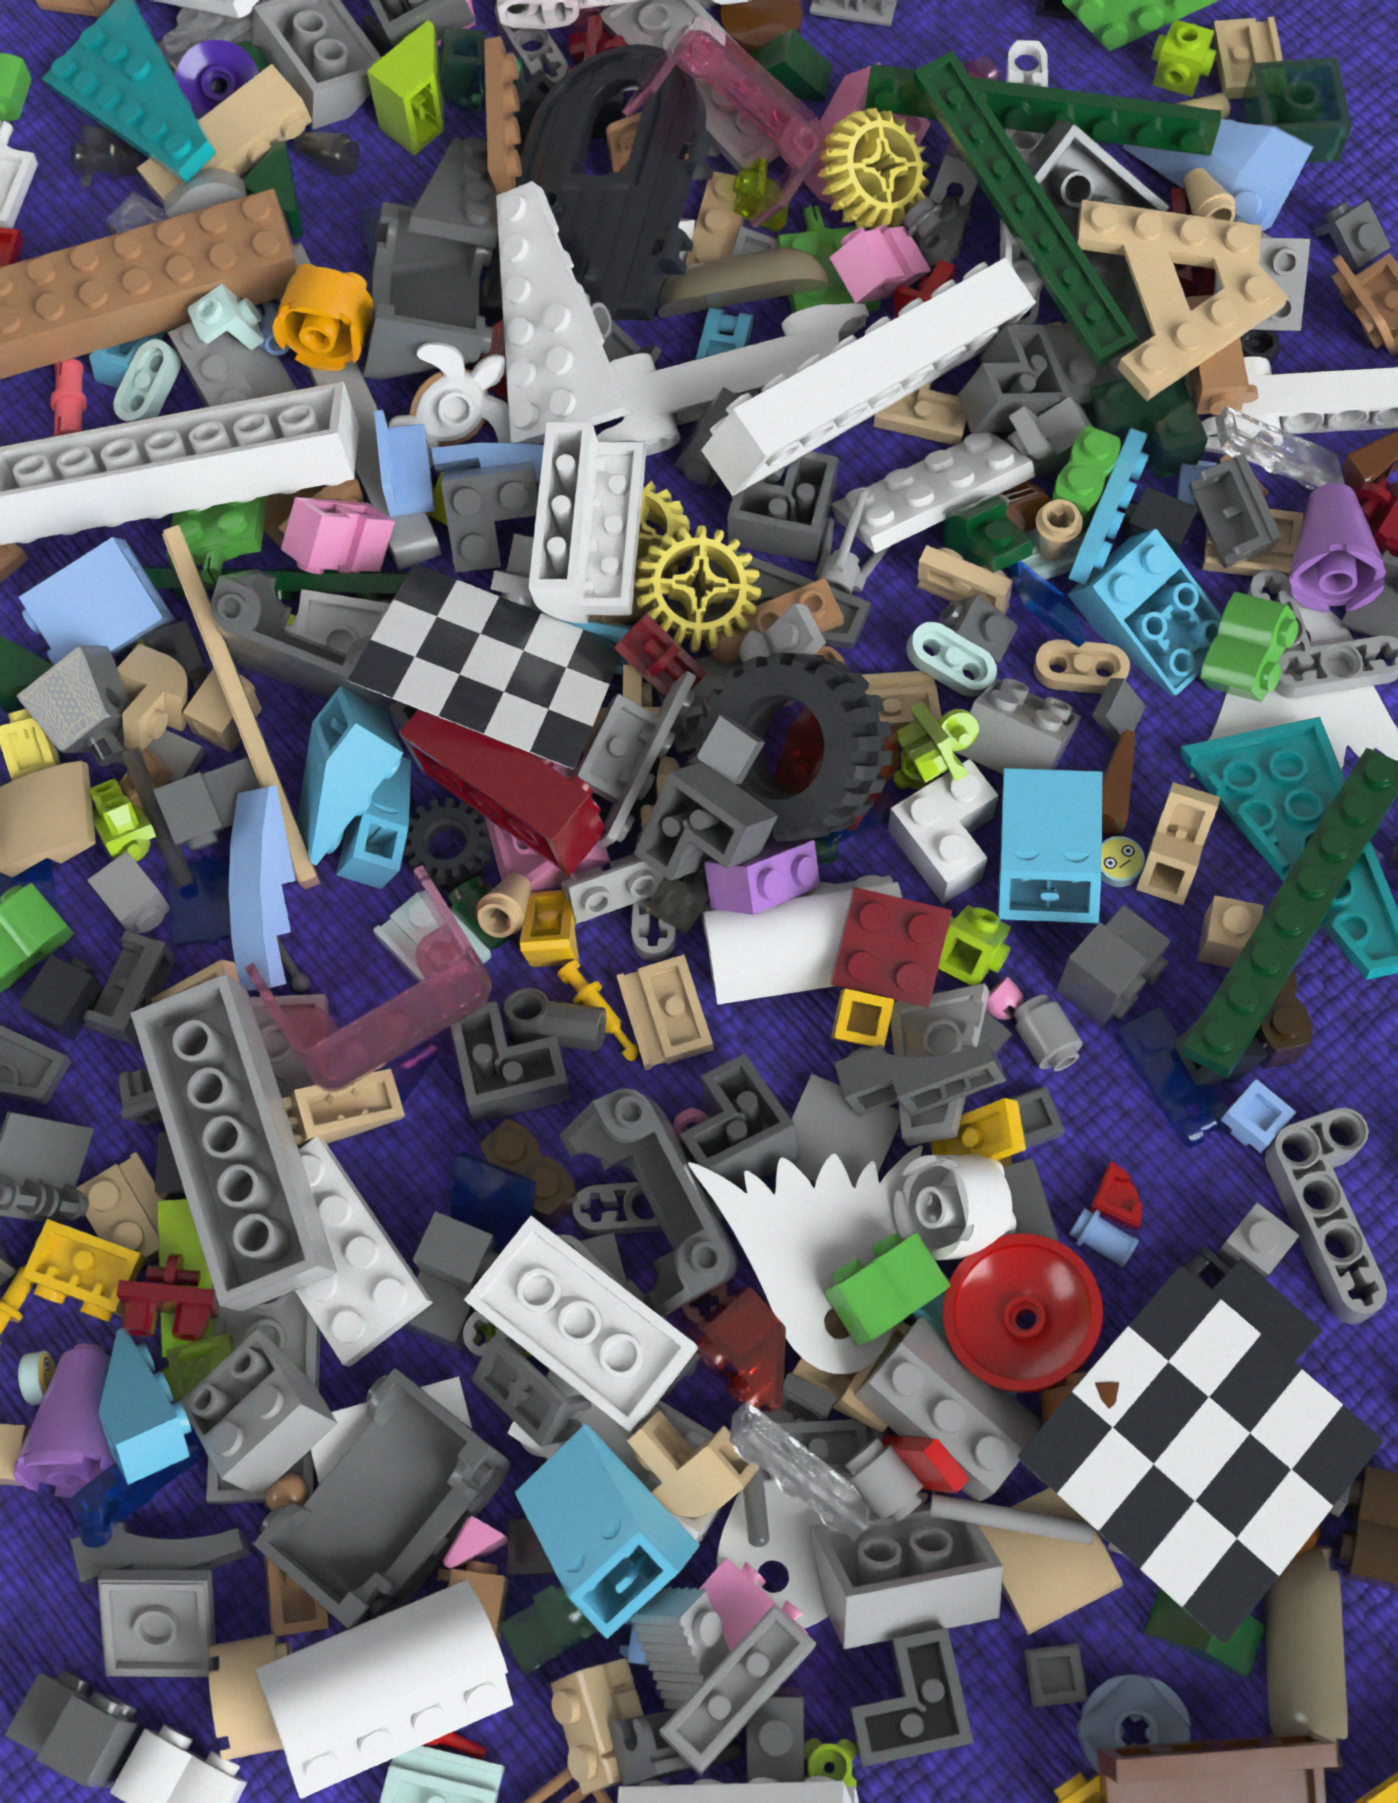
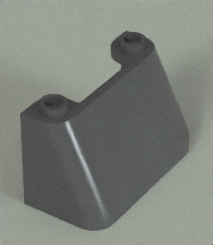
M382 201L368 279V293L373 300L374 307L369 332L364 343L363 377L384 380L439 369L435 365L421 360L416 354L417 349L427 342H440L457 348L464 358V364L478 362L481 353L488 354L491 345L492 327L485 326V317L479 315V277L482 266L488 267L491 263L493 248L409 232L410 216L415 207Z
M257 569L219 576L212 597L211 611L231 656L238 664L327 700H330L340 685L387 714L388 718L392 717L389 706L396 703L397 700L347 680L373 635L359 638L351 645L347 654L285 630L292 608L281 604L276 597L274 586L278 577Z
M627 1088L616 1090L592 1101L559 1134L570 1157L580 1153L593 1154L601 1159L600 1162L604 1170L625 1160L629 1163L673 1249L672 1252L653 1262L658 1272V1281L653 1290L643 1297L646 1305L660 1317H663L720 1288L735 1276L739 1262L736 1248L703 1185L689 1167L688 1162L690 1160L665 1112L658 1103L636 1090Z
M396 1368L389 1375L380 1377L371 1386L366 1396V1400L369 1402L366 1413L372 1419L371 1422L303 1506L295 1503L286 1508L283 1505L276 1507L263 1521L260 1528L262 1533L253 1543L348 1629L408 1605L447 1555L466 1519L471 1516L476 1518L501 1486L511 1468V1461Z

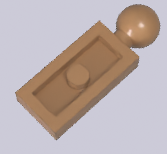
M822 578L756 606L758 611L755 615L744 611L741 612L747 620L749 627L745 631L732 627L734 631V637L732 638L726 637L723 631L718 632L717 648L710 650L712 657L722 664H732L741 659L739 655L740 646L751 630L765 633L794 603L808 607L821 633L843 625V614L826 579Z
M285 1472L265 1491L266 1503L272 1511L281 1505L285 1508L295 1503L303 1506L308 1499L306 1482L302 1477L292 1472ZM264 1554L271 1634L277 1633V1636L329 1628L327 1610Z

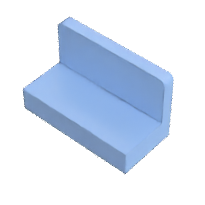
M384 410L374 411L382 489L389 516L435 511L425 425L416 424L388 428Z

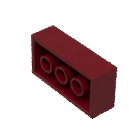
M420 709L417 710L399 732L422 773L569 877L606 832L599 816L601 809L591 797L593 793L592 788L573 773H569L567 777L553 769V761Z

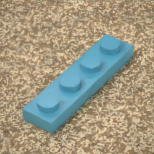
M1130 428L1068 579L1086 585L1093 567L1102 571L1112 544L1104 541V539L1108 537L1114 540L1125 514L1116 510L1118 507L1125 510L1128 508L1137 486L1136 483L1130 482L1129 479L1132 478L1139 481L1149 457L1148 454L1141 452L1148 434Z

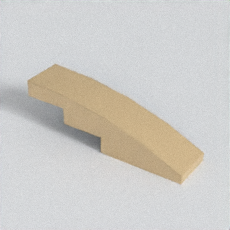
M391 1069L295 1089L290 1097L282 1098L298 1150L316 1136L328 1144L403 1119L405 1116Z

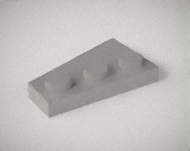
M983 983L932 994L929 1008L902 1001L894 1002L891 1013L894 1055L911 1057L936 1056L977 1047L990 993L986 984ZM966 1096L912 1117L903 1104L899 1102L902 1139L907 1146L957 1137Z

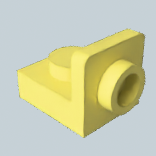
M26 709L8 714L10 723L0 726V745L12 781L35 771L61 764L56 746Z

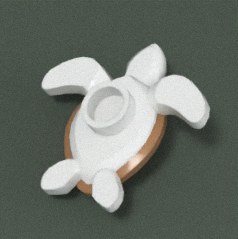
M440 342L422 344L417 349V356L421 360L435 365L441 371L430 376L419 387L412 401L410 414L392 418L388 428L424 424L430 468L434 466L431 448L456 445L469 440L480 430L485 420L493 426L499 443H511L509 406L503 400L488 395L487 391L491 386H495L504 375L505 357L499 354L488 355L474 365L473 370L465 368L464 358L457 348Z

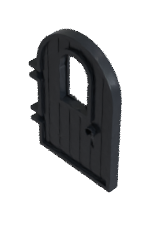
M645 44L623 45L600 52L578 64L557 82L542 101L532 120L520 159L522 176L516 177V188L531 181L543 188L559 228L557 235L563 250L569 253L574 267L571 269L576 282L582 285L585 294H588L591 304L602 303L606 306L611 320L652 321L664 276L686 274L687 266L680 259L679 254L680 251H692L694 243L682 229L678 228L691 180L712 179L714 172L706 162V158L718 156L720 148L712 136L705 132L707 114L704 95L687 66L673 53ZM633 90L645 93L644 107L625 172H609L608 175H599L597 177L581 173L593 132V124L596 122L597 116L604 104L618 93L622 94ZM686 154H689L688 160H684ZM499 235L479 296V310L486 318H503ZM659 248H662L661 255H658Z

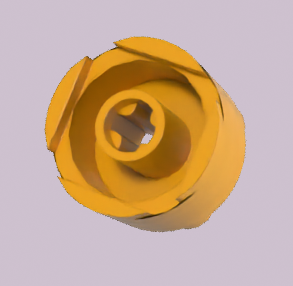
M307 263L299 265L295 274L288 282L273 322V335L278 345L283 350L287 345L297 353L295 360L317 370L339 371L344 369L348 362L353 361L354 364L360 357L369 332L374 307L373 300L366 290L367 283L364 278L354 272L342 273L334 269L316 267Z

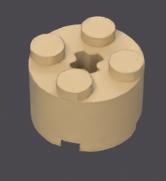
M277 1633L211 1645L208 1648V1658L219 1656L220 1668L215 1671H209V1687L216 1737L228 1736L230 1746L220 1750L223 1761L283 1749L255 1670L293 1653L291 1642L280 1644Z

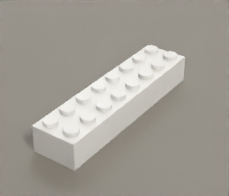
M1004 258L989 267L986 262L980 263L963 277L964 281L956 284L954 280L946 282L935 290L931 295L932 299L925 303L921 298L915 299L898 313V318L890 321L888 316H885L872 324L865 331L866 335L857 340L854 335H851L839 342L831 350L832 354L823 359L820 354H816L801 364L796 370L798 373L790 378L785 373H782L770 380L761 389L763 393L752 398L750 393H746L734 400L726 408L729 415L712 426L710 432L713 436L701 450L731 495H736L986 351L1006 325H1015L1036 303L1007 259Z
M344 381L0 447V545L15 542L30 543L38 538L58 534L73 535L81 530L101 526L116 527L124 522L138 519H159L170 513L192 509L201 511L213 505L235 501L241 503L249 502L261 496L277 493L292 494L304 488L320 485L335 486L347 480H352L355 474L360 427Z

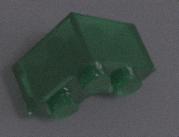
M1182 377L1148 401L1141 396L1126 378L1090 388L1085 414L1092 426L1119 437L1120 448L1123 447L1130 428L1148 434L1143 449L1149 455L1148 460L1156 479L1178 474L1182 464L1197 465L1198 460H1202L1208 436Z

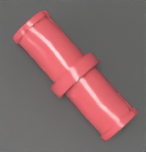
M72 358L61 361V363H55L54 365L55 391L50 397L51 409L55 412L53 437L82 431V413L87 408V399L82 393L84 367L80 361Z

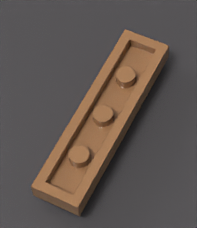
M501 36L484 39L488 171L498 195L516 188V177L522 176L520 157L515 149V144L521 142L517 119L513 113L520 110L518 93L512 80H517L519 77L514 53L507 54Z

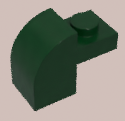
M990 494L945 516L943 522L944 548L957 552L969 563L979 567L985 565L992 573H995L1033 555L1032 540L1006 516V501L997 495Z

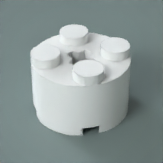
M977 1154L926 1155L918 1157L909 1163L901 1175L907 1176L903 1190L896 1191L894 1197V1217L901 1238L917 1232L934 1260L965 1259L966 1256L982 1250L999 1237L1014 1234L1017 1224L1016 1217L1012 1212L1011 1193L1004 1177L1003 1166L998 1160Z

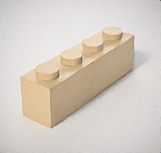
M273 64L269 65L199 120L216 151L214 156L200 170L222 169L239 177V175L257 165L277 142H286L289 139L296 138L312 122L303 99ZM150 158L137 167L150 190L163 205L164 198L182 181Z

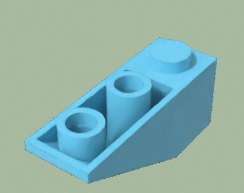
M402 757L400 766L395 774L387 780L383 779L372 793V800L367 810L359 817L354 816L347 825L336 872L337 876L382 889L399 872L409 828L411 759Z
M123 1328L117 1330L98 1414L110 1453L129 1485L190 1457L184 1435L191 1432V1426L181 1403L170 1404L173 1401V1397L161 1371L155 1374L152 1373L155 1371V1366L145 1343L142 1342L135 1345L130 1335L126 1334Z

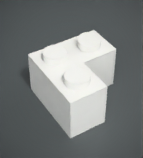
M971 759L963 763L968 772V775L955 781L948 772L893 806L890 811L888 832L942 904L981 881L987 862V856L969 833L993 819L999 795Z

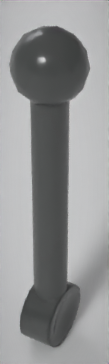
M276 936L281 961L291 976V987L298 992L305 991L310 984L309 977L299 972L281 940Z

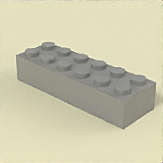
M224 974L131 1012L130 1014L219 1306L242 1312L338 1273L247 988Z

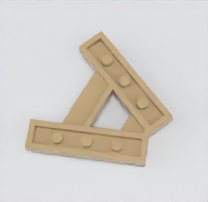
M1082 200L1078 215L1077 244L1081 250L1125 256L1153 333L1152 338L1122 357L1117 367L1146 401L1283 308L1289 298L1259 265L1261 225ZM1173 263L1215 269L1222 290L1190 311Z

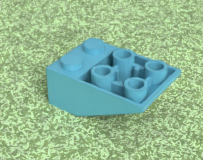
M1157 529L1129 537L1107 557L1102 571L1095 568L1090 573L1086 585L1079 583L1067 594L1091 627L1110 644L1122 649L1135 666L1172 697L1180 693L1202 672L1206 655L1218 635L1222 619L1220 613Z
M340 685L312 722L297 822L310 863L317 865L326 853L331 854L335 851L343 838L344 829L354 816L359 817L367 810L372 800V793L383 779L387 780L395 774L400 766L403 750L387 714Z
M1004 768L998 917L1005 920L1099 923L1102 852V771Z
M586 1423L514 1492L568 1598L606 1639L672 1580L700 1546Z

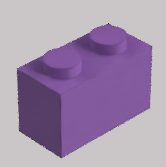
M775 838L767 839L758 857L730 868L724 867L715 859L704 862L711 909L755 915L821 887L815 841L812 839L796 841H776Z

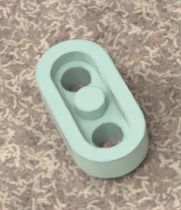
M159 339L149 340L139 347L114 398V410L120 419L128 423L158 416L180 370L181 360L175 349Z
M927 622L920 625L907 641V655L915 667L964 696L973 697L982 694L996 678V663L986 650L940 623ZM923 646L930 647L934 652V656L927 654L923 650ZM963 670L970 671L973 674L974 680L965 677Z

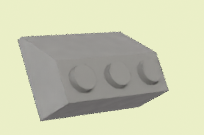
M271 0L253 6V45L261 48L267 65L273 64L303 99L312 119V122L309 123L312 130L350 118L371 94L367 70L381 56L341 1Z
M192 321L168 332L173 347L180 356L181 366L205 408L297 390L277 355L269 354L260 345L250 350L228 331H225L206 344L199 338Z
M922 1316L918 1317L854 1395L899 1436L938 1438L968 1475L967 1478L969 1480L960 1490L976 1502H981L997 1491L1020 1461L1018 1454L1034 1437L1042 1423L1041 1420L1009 1392L992 1387L973 1376L958 1360L948 1339Z
M931 1503L918 1505L899 1522L892 1515L885 1520H881L874 1513L810 1525V1536L826 1613L843 1648L848 1649L946 1627L952 1628L999 1618L1003 1565L979 1525L929 1516Z

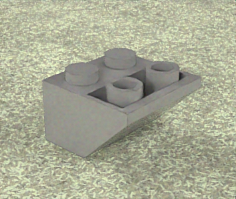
M996 678L974 701L970 711L978 722L979 732L977 738L968 748L953 752L1001 774H1004V768L1055 770L1082 716L1072 712V707L1062 700L1048 697L1045 700L1029 693V688L1020 681L1011 678H1004L1003 680Z
M256 1330L180 1401L220 1478L259 1497L338 1424L316 1386L259 1330Z

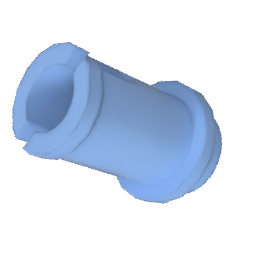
M264 302L262 306L265 316H263L259 306L256 308L262 318L258 325L265 339L260 346L269 354L282 355L290 347L286 345L283 350L273 335V322L279 306L273 302Z
M1084 1208L1069 1235L1077 1239L1075 1244L1079 1247L1084 1243L1118 1264L1117 1266L1123 1268L1139 1240L1100 1218L1101 1212L1097 1209L1092 1213Z

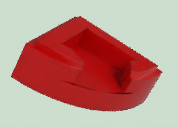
M1110 1161L1089 1211L1094 1212L1097 1209L1101 1212V1216L1137 1231L1142 1218V1204L1138 1192L1128 1173Z

